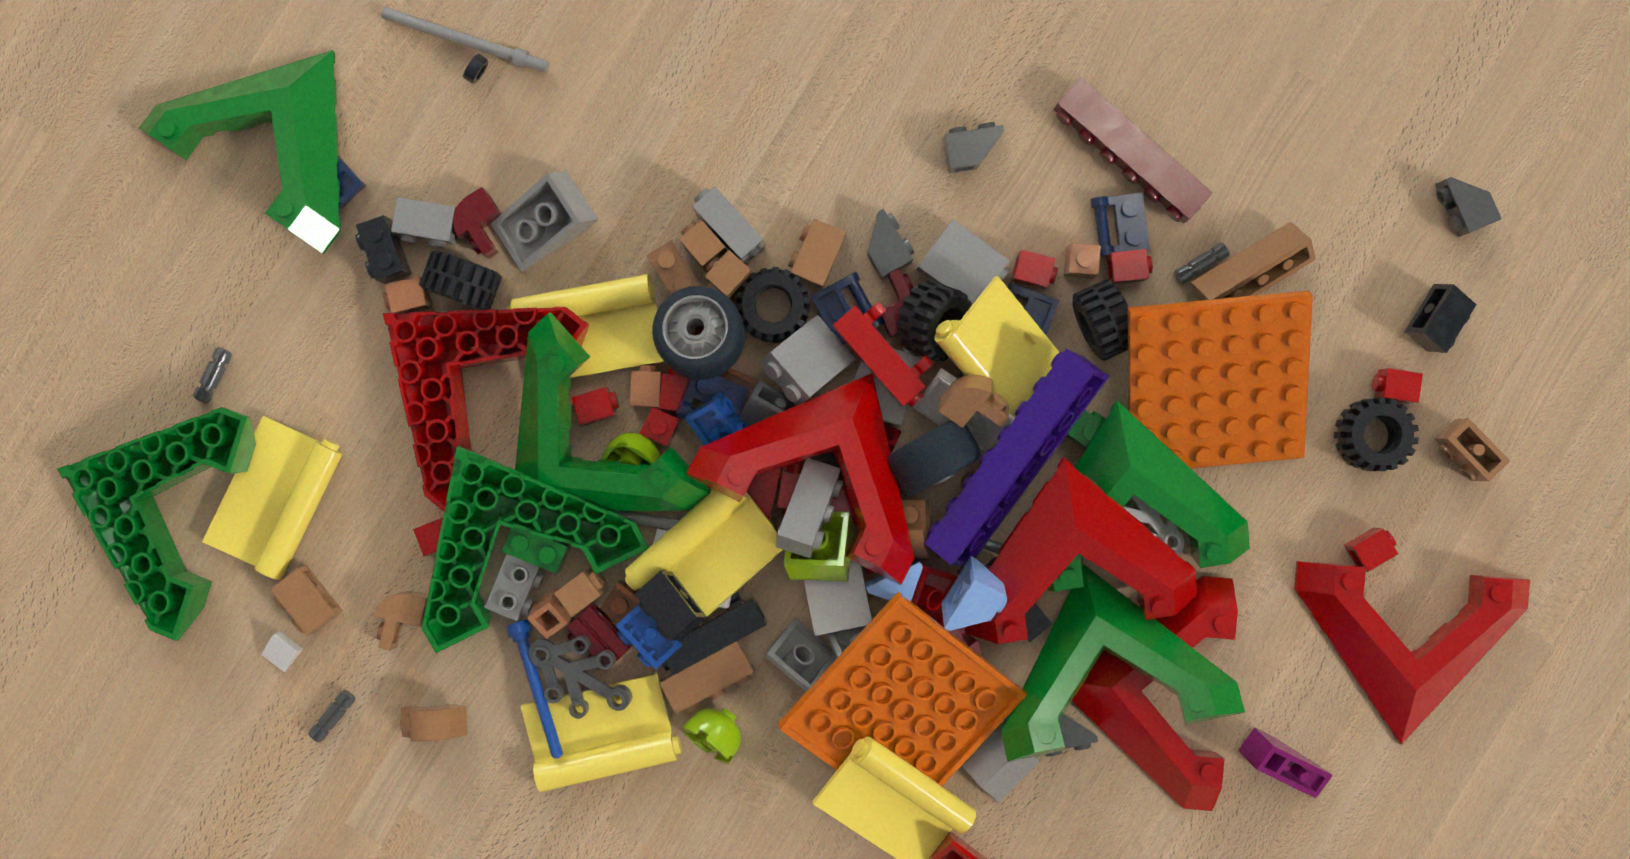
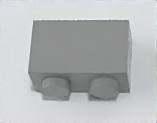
M397 197L391 232L400 236L399 240L403 242L417 244V240L421 239L429 241V246L446 249V244H456L457 234L453 226L456 207Z

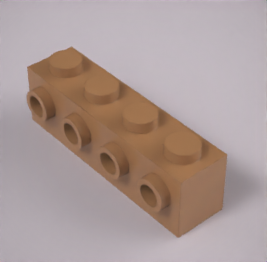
M1290 221L1192 281L1191 284L1196 300L1259 295L1316 260L1312 240Z

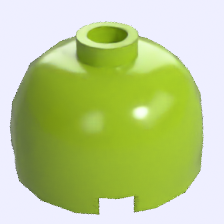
M628 432L613 438L607 444L600 460L619 461L622 464L651 465L660 457V453L655 443L648 437L640 433Z
M714 708L702 709L696 712L682 728L685 731L684 734L705 753L708 751L713 754L717 753L714 759L724 764H730L740 748L742 735L740 728L735 723L737 717L726 708H722L721 711Z

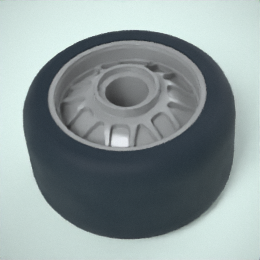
M691 286L680 289L664 300L654 317L652 335L657 352L671 370L685 378L707 380L718 377L727 372L737 362L745 344L743 320L734 303L725 294L716 289L706 286ZM704 326L701 334L691 335L694 328Z
M950 420L890 453L888 460L897 479L898 486L904 494L912 496L933 484L937 486L957 475V471L980 458V448L967 424L962 428Z

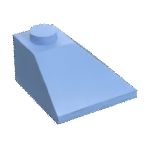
M972 556L966 562L941 603L944 629L948 631L990 621L996 612L1000 613L1007 602L1004 583Z

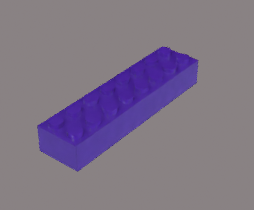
M1066 348L1064 352H1059L1054 357L1049 373L1046 377L1042 376L1035 383L1033 395L1028 401L1020 404L1015 412L1017 417L1010 426L1007 425L1000 431L997 437L998 443L992 450H988L982 456L979 462L981 466L975 474L972 473L966 478L962 485L964 489L957 498L954 497L945 508L947 513L941 521L935 522L927 533L929 537L925 544L950 565H965L970 556L974 558L978 556L1110 377L1084 356Z

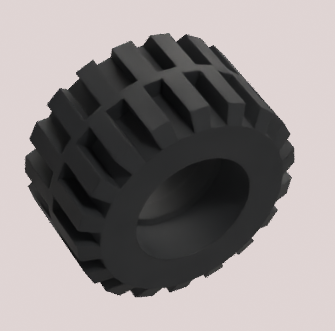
M434 250L430 253L419 285L424 290L479 310L491 309L502 277L498 272L443 251Z
M773 267V269L762 268L757 273L753 272L746 281H743L736 297V308L743 320L744 328L753 337L767 343H780V341L786 340L804 326L808 320L810 312L808 291L801 282V279L797 275L791 274V271L787 269L784 271L779 269V267ZM773 288L784 291L791 302L790 312L786 318L774 323L763 320L756 310L758 296L765 290Z
M1105 279L1073 294L1072 305L1076 320L1093 353L1105 361L1127 351L1129 306L1119 289L1111 281Z
M934 281L921 282L917 288L913 287L910 290L909 296L904 298L903 306L899 309V318L896 322V326H898L897 337L900 338L899 342L905 349L921 356L926 355L934 361H945L948 359L947 354L934 340L936 328L946 320H961L972 306V303L968 300V296L960 290Z
M1363 399L1360 402L1352 403L1349 405L1350 409H1344L1340 414L1343 416V419L1337 420L1335 424L1340 429L1339 432H1334V438H1339L1340 443L1335 445L1337 450H1343L1344 453L1341 457L1345 461H1351L1350 465L1354 468H1361L1364 471L1394 470L1398 468L1397 465H1404L1409 461L1406 456H1413L1416 450L1412 448V445L1418 444L1419 438L1414 437V432L1419 431L1418 425H1413L1411 422L1415 419L1412 413H1405L1408 408L1404 404L1397 405V401L1394 399ZM1374 417L1380 419L1388 431L1387 442L1378 452L1371 450L1364 439L1365 427Z

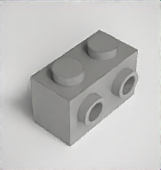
M506 554L484 608L515 621L522 619L523 615L527 617L534 603V600L530 599L534 588L539 589L545 577V573L541 572L543 568Z

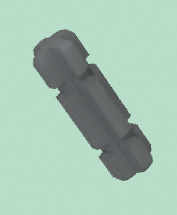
M1224 243L1217 244L1211 248V251L1208 250L1188 262L1187 266L1184 265L1175 270L1174 273L1177 280L1181 284L1188 282L1193 278V275H1199L1215 265L1216 261L1219 262L1228 257L1230 254Z
M219 347L215 349L212 355L213 361H209L199 381L201 386H197L193 393V397L203 403L210 402L214 394L212 390L217 388L226 370L224 365L229 364L232 357L231 352Z
M341 691L335 698L336 702L331 703L319 718L318 723L314 724L310 729L308 735L314 741H323L329 734V731L333 729L345 714L346 709L354 703L355 696L349 691Z

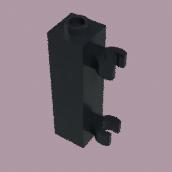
M736 591L731 596L730 610L696 627L685 638L680 640L683 645L662 663L665 671L670 670L675 675L767 625V620L756 599L752 597L743 602L738 591Z

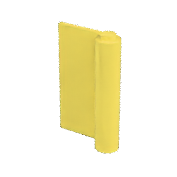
M649 274L514 298L511 300V305L507 306V309L567 307L589 324L582 348L589 354L590 358L571 375V378L664 362L657 352L653 341L652 326L657 312L653 282Z
M995 276L961 320L943 321L936 328L934 336L936 343L964 376L981 375L992 380V394L997 393L1007 401L1009 414L1015 418L1017 417L1015 416L1017 408L1022 402L1030 399L1034 393L1033 387L1042 376L1046 377L1052 368V360L1059 353L999 276Z
M263 416L254 433L256 446L248 471L234 474L202 542L254 565V569L264 576L275 580H282L343 453L338 450L340 445L324 438L321 442L267 416Z
M712 490L625 569V581L633 590L637 591L660 571H672L708 617L783 549L776 547L778 531L747 492L743 499L738 502L716 490Z
M658 673L607 684L612 688L616 685H625L631 690L632 701L621 711L610 708L607 699L591 689L581 690L584 700L589 704V711L580 719L572 717L569 712V707L572 704L569 694H564L563 698L557 703L548 702L563 751L562 756L558 759L551 756L535 702L522 704L521 710L535 760L533 773L538 791L541 793L677 761V754L682 753L679 736L674 737L662 688L659 684ZM615 695L613 697L616 703H622V699L619 696ZM576 704V711L583 713L582 706Z
M871 737L859 739L854 744L852 752L812 801L813 805L896 859H929L952 829L959 834L965 833L971 828L976 818V810Z

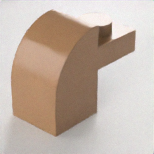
M963 376L955 380L939 399L938 412L962 428L976 411L1000 427L1009 419V405L1007 401L997 393L992 394V380L985 376Z
M901 500L914 559L939 558V555L925 544L929 537L927 533L930 529L929 500Z
M405 591L389 596L379 604L374 617L383 618L385 621L380 623L377 631V639L380 640L378 648L385 650L396 648L403 623L417 627L422 626L428 594Z
M445 704L429 708L417 706L401 707L400 726L402 737L411 738V741H436L466 736V706Z

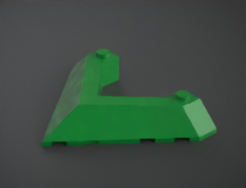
M333 50L157 104L140 125L139 129L184 160H187L203 137L213 136L216 132L231 130L233 132L254 128L257 124L271 122L274 129L282 190L265 214L322 254H325L341 232L338 202H340V181L337 177L339 156L337 115L335 114L337 97L333 65L335 63V52Z
M549 312L528 332L515 470L610 511L691 510L711 491L705 484L686 475L689 466L672 447L651 465L622 464L619 461L600 459L598 461L582 460L581 457L571 456V445H569V429L571 428L569 388H571V375L590 356L555 316Z
M1116 400L1110 408V414L1103 425L1098 427L1086 446L1087 450L1082 458L1079 457L1074 468L1082 475H1086L1108 497H1112L1122 507L1134 494L1188 533L1191 556L1200 568L1230 564L1249 550L1248 521ZM1078 554L1050 585L1047 591L1057 592L1084 587L1081 567L1083 556Z
M220 407L212 410L210 413L193 417L162 431L153 432L116 446L111 450L103 451L71 465L57 468L62 479L66 478L74 493H72L74 500L83 515L87 516L92 525L90 527L114 569H119L126 581L124 586L134 604H139L147 619L144 621L149 630L174 641H178L204 609L212 581L186 570L154 496L211 467L228 474L247 472L255 450L256 441L251 419L246 415Z
M457 445L421 629L435 653H438L489 628L492 615L488 609L484 608L485 603L478 591L500 525L522 529L530 532L532 535L552 541L555 539L571 544L572 547L582 549L595 574L647 550L649 546L635 521Z
M1083 564L1082 576L1084 587L1070 590L1023 686V690L1027 695L1010 713L1001 731L1007 762L1066 750L1060 719L1104 650L1177 695L1185 725L1245 713L1238 683L1156 619L1146 620L1139 606Z

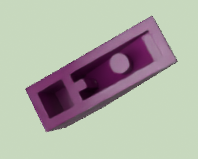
M1255 727L1238 750L1256 770L1314 798L1318 797L1333 776L1329 771L1285 743Z

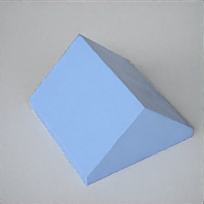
M914 559L902 585L882 575L864 584L869 594L890 601L899 592L911 601L923 567L918 559Z

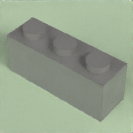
M810 458L806 459L777 533V548L807 558H811L814 548L820 549L825 532L821 531L823 523L829 524L834 511V506L830 504L833 497L839 498L843 487V481L839 480L840 468Z

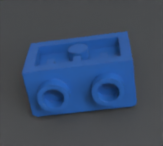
M720 391L714 394L711 401L690 412L685 417V420L703 445L748 427V424L741 421L735 413V407L731 400L725 398Z
M638 604L616 625L619 629L617 635L626 645L632 644L639 651L637 656L645 666L650 667L652 665L656 670L683 643L680 640L670 641L662 637L656 628L658 625L652 616L646 615Z

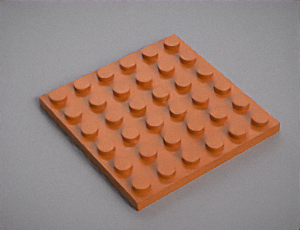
M1310 291L1128 307V411L1190 468L1304 458L1313 294Z
M897 592L780 720L778 727L779 730L835 770L849 756L854 744L859 739L871 737L943 786L1020 704L1027 694L1023 688L951 632L944 629L942 625L901 593Z

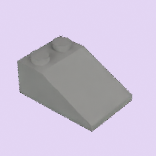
M564 171L547 173L490 224L522 272L578 237L595 223L598 218L569 173Z

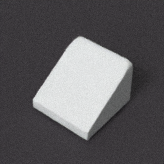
M279 631L272 635L261 655L283 672H286L303 648Z

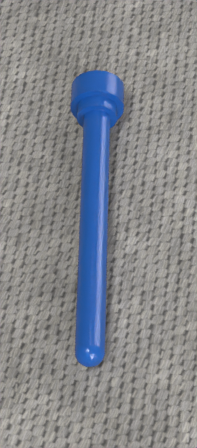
M528 619L506 626L508 637L513 639V643L517 642L551 756L558 759L562 756L563 751L548 702L544 697V689L537 667L531 662L528 654L530 648L528 638H530L529 632L532 630Z

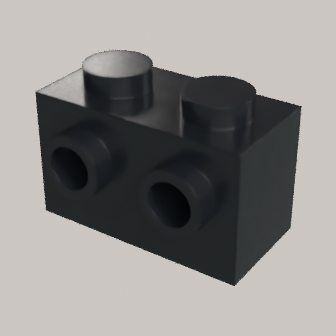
M384 215L357 224L358 234L355 235L361 251L365 250L368 261L365 262V266L369 276L375 278L378 282L386 284L412 273L398 235L391 232L393 220Z
M1433 284L1404 332L1426 351L1447 353L1454 345L1463 326L1470 319V315L1477 304L1454 284Z
M660 571L635 593L640 600L639 606L646 615L653 617L658 624L656 626L658 632L667 640H682L707 618L672 571Z

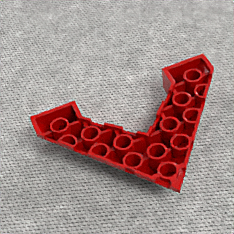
M569 308L382 313L391 339L389 344L394 366L397 367L399 374L398 384L408 427H411L414 444L412 445L415 458L422 474L424 483L422 484L423 493L427 499L443 512L445 511L457 445L472 451L462 368L526 359L528 332L549 312L555 316L582 347L589 324Z
M872 373L699 448L686 475L738 502L743 499L755 475L833 451L836 462H838L841 469L843 483L849 500L852 502L860 530L847 558L902 585L914 560V554L897 479L888 460L890 448Z
M1063 457L1057 465L1058 469L1051 480L1045 482L1032 501L1033 505L1029 511H1025L999 549V555L993 564L987 567L991 573L1004 583L1007 595L1005 607L1000 613L996 612L992 620L964 627L966 634L996 644L1028 640L1025 614L1078 554L1137 590L1138 603L1146 620L1174 616L1197 596L1196 570L1189 562L1184 561L1169 545L1153 535L1144 524L1112 497H1108L1098 485L1086 475H1082L1072 466V463Z
M1296 561L1294 590L1311 611V615L1323 633L1328 636L1338 655L1360 687L1364 689L1369 697L1368 699L1381 718L1388 724L1394 733V737L1401 745L1528 609L1530 579L1470 575L1468 604L1459 610L1460 613L1450 622L1444 623L1428 637L1429 640L1421 647L1410 652L1364 598L1365 567Z
M1201 576L1196 580L1197 596L1176 615L1156 618L1159 623L1192 648L1205 637L1235 640L1238 609L1233 579ZM1104 650L1071 701L1183 809L1213 811L1222 789L1225 758L1217 752L1190 750L1143 694L1142 690L1154 680Z

